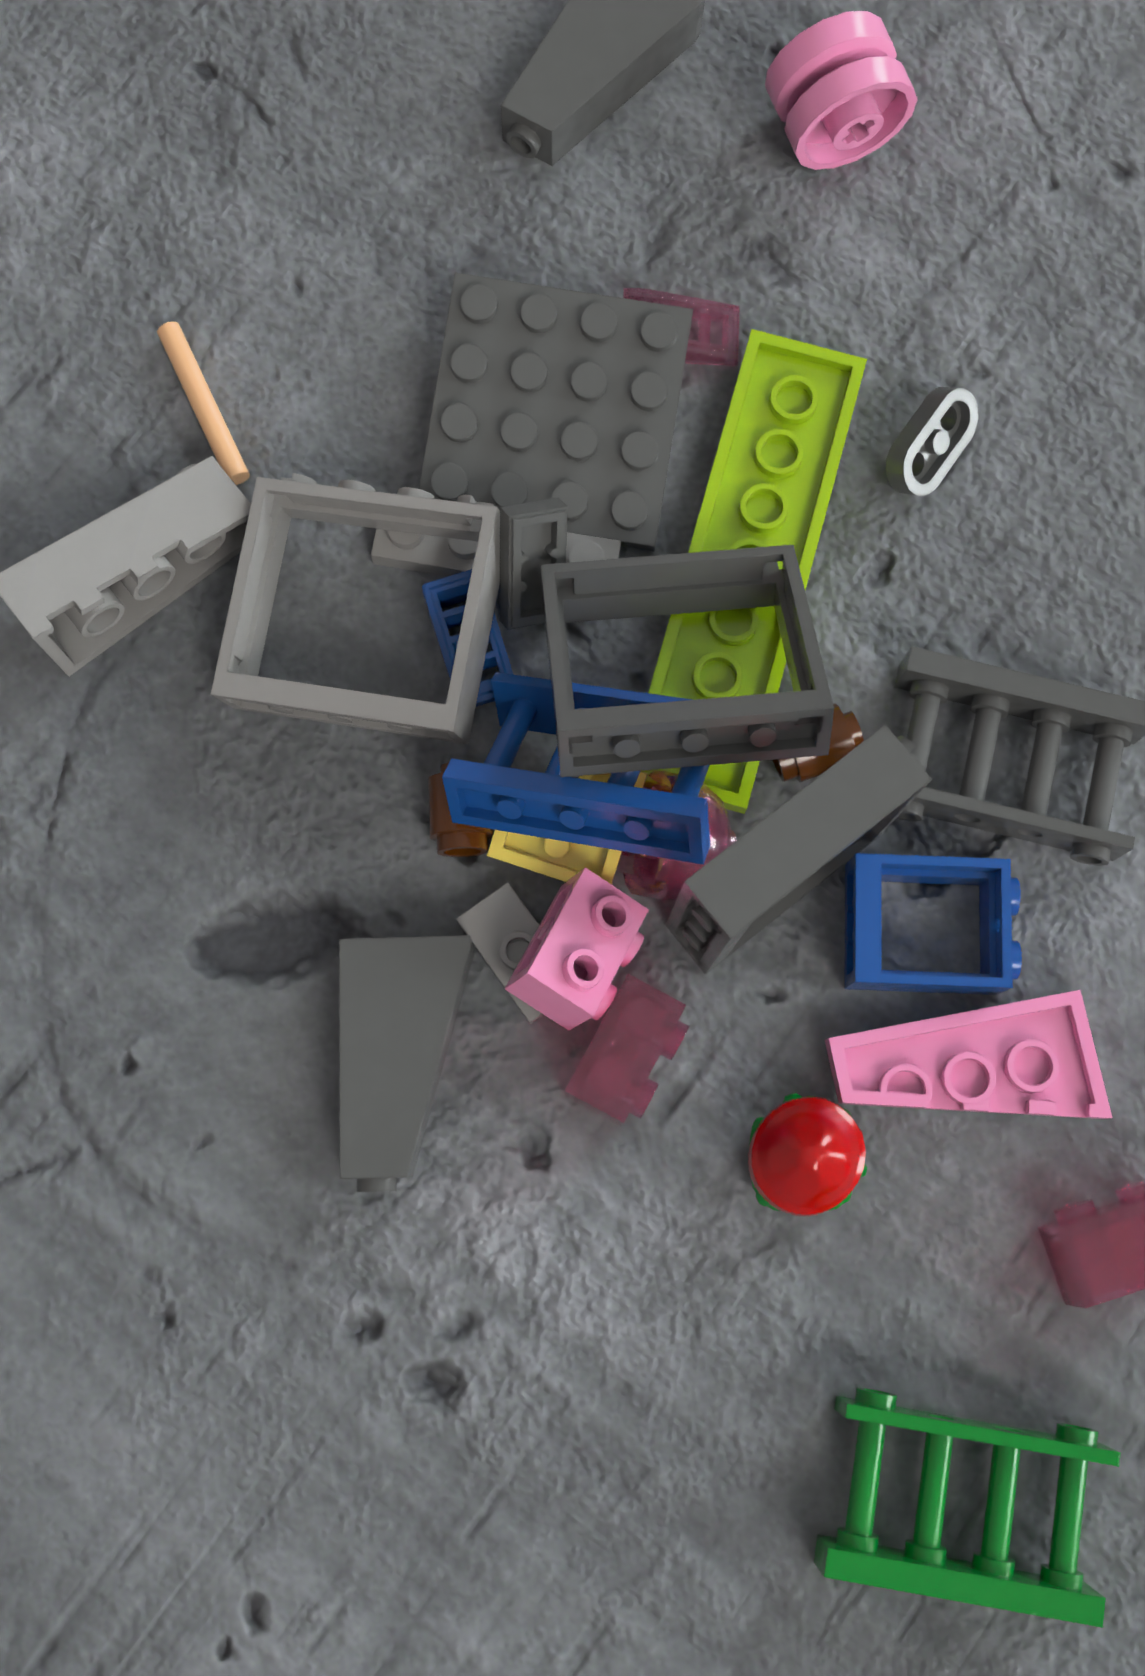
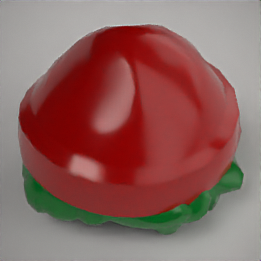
M791 1093L784 1097L782 1104L771 1110L764 1118L758 1117L753 1123L749 1142L748 1168L752 1187L756 1192V1199L760 1205L769 1207L774 1211H783L795 1216L808 1217L837 1209L842 1204L850 1201L852 1190L860 1178L866 1175L867 1166L865 1164L866 1147L863 1133L847 1109L825 1098L816 1096L802 1097L797 1093Z

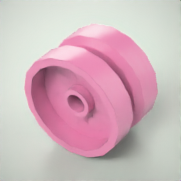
M850 11L823 19L791 40L779 51L768 68L765 81L766 90L781 121L786 123L784 130L802 166L814 170L832 169L857 161L879 149L894 137L913 115L918 99L902 62L895 60L897 54L881 17L868 11Z

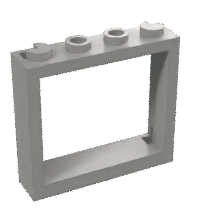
M296 473L292 474V479L282 477L279 480L257 477L210 695L233 709L468 744L500 584V510L492 503L476 502L472 495H460L457 497L456 502L434 499L435 497L431 493L411 487H401L398 489L397 494L376 492L372 486L354 480H341L338 483V487L319 485L312 478ZM291 518L477 541L446 704L258 676Z

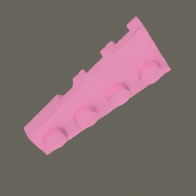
M1081 990L852 1033L825 1040L838 1104L1092 1119L1112 1118Z

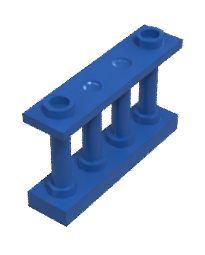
M495 672L491 681L501 729L484 763L451 758L442 776L452 823L704 865L710 848L707 798L698 796L710 765L681 767L671 793L634 787L640 771L611 773L607 783L574 778L572 776L561 777L558 747H556L545 773L510 768L528 731L556 735L551 680ZM572 683L575 709L693 700Z

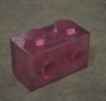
M627 974L565 1089L564 1095L620 1126L624 1124L629 1113L641 1119L659 1085L648 1078L660 1055L669 1060L673 1059L689 1029V1025L679 1021L686 1005Z

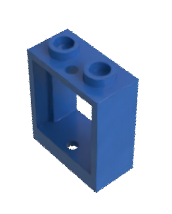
M855 853L845 864L844 989L997 995L1013 988V979H1018L1021 972L1022 953L1020 943L1012 941V916L1018 914L1021 890L1018 878L1011 877V859ZM881 882L979 885L980 973L882 970Z

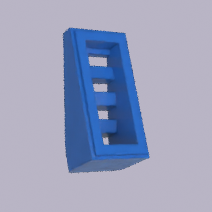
M472 569L425 583L421 587L450 680L459 634L450 636L448 629L462 624L465 605L443 612L441 608L466 601ZM494 613L488 640L491 651L486 653L483 670L497 666L498 672L513 674ZM492 678L480 681L476 707L495 701Z

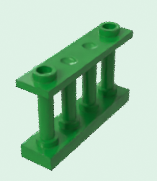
M861 1387L856 1388L855 1399L836 1396L834 1409L845 1418L859 1420L845 1527L838 1528L837 1538L817 1534L814 1564L823 1577L1103 1628L1106 1598L1083 1582L1084 1574L1077 1570L1088 1461L1118 1467L1120 1464L1121 1452L1099 1443V1431L1077 1425L1057 1423L1056 1433L1049 1434L896 1406L897 1395ZM886 1425L926 1432L913 1539L905 1540L904 1550L878 1545L879 1536L873 1534ZM954 1437L993 1444L981 1552H973L972 1562L947 1558V1548L940 1546ZM1021 1449L1060 1456L1049 1563L1041 1564L1040 1574L1014 1570L1015 1561L1009 1558Z

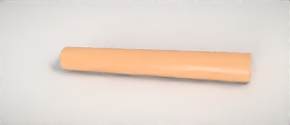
M172 321L161 325L157 330V334L218 464L235 485L245 482L250 477V473L179 323Z

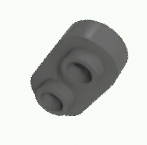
M938 387L927 395L888 452L886 475L889 484L895 491L909 495L926 496L938 487L976 431L978 406L975 397L970 391L964 388Z

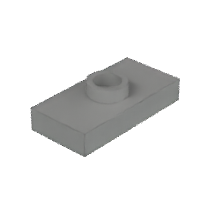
M506 883L456 918L457 923L465 934L471 936L473 945L504 988L539 927V924L509 883ZM507 991L530 1025L543 1016L542 1013Z

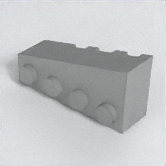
M210 456L197 464L183 468L167 481L0 572V597L38 645L68 676H71L239 554L242 549L251 503L214 457Z

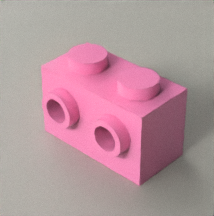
M586 867L560 887L508 981L505 990L568 1031L590 1018L594 1020L600 1019L611 1005L617 993V987L612 985L611 982L619 967L627 966L643 943L644 935L638 932L649 909Z

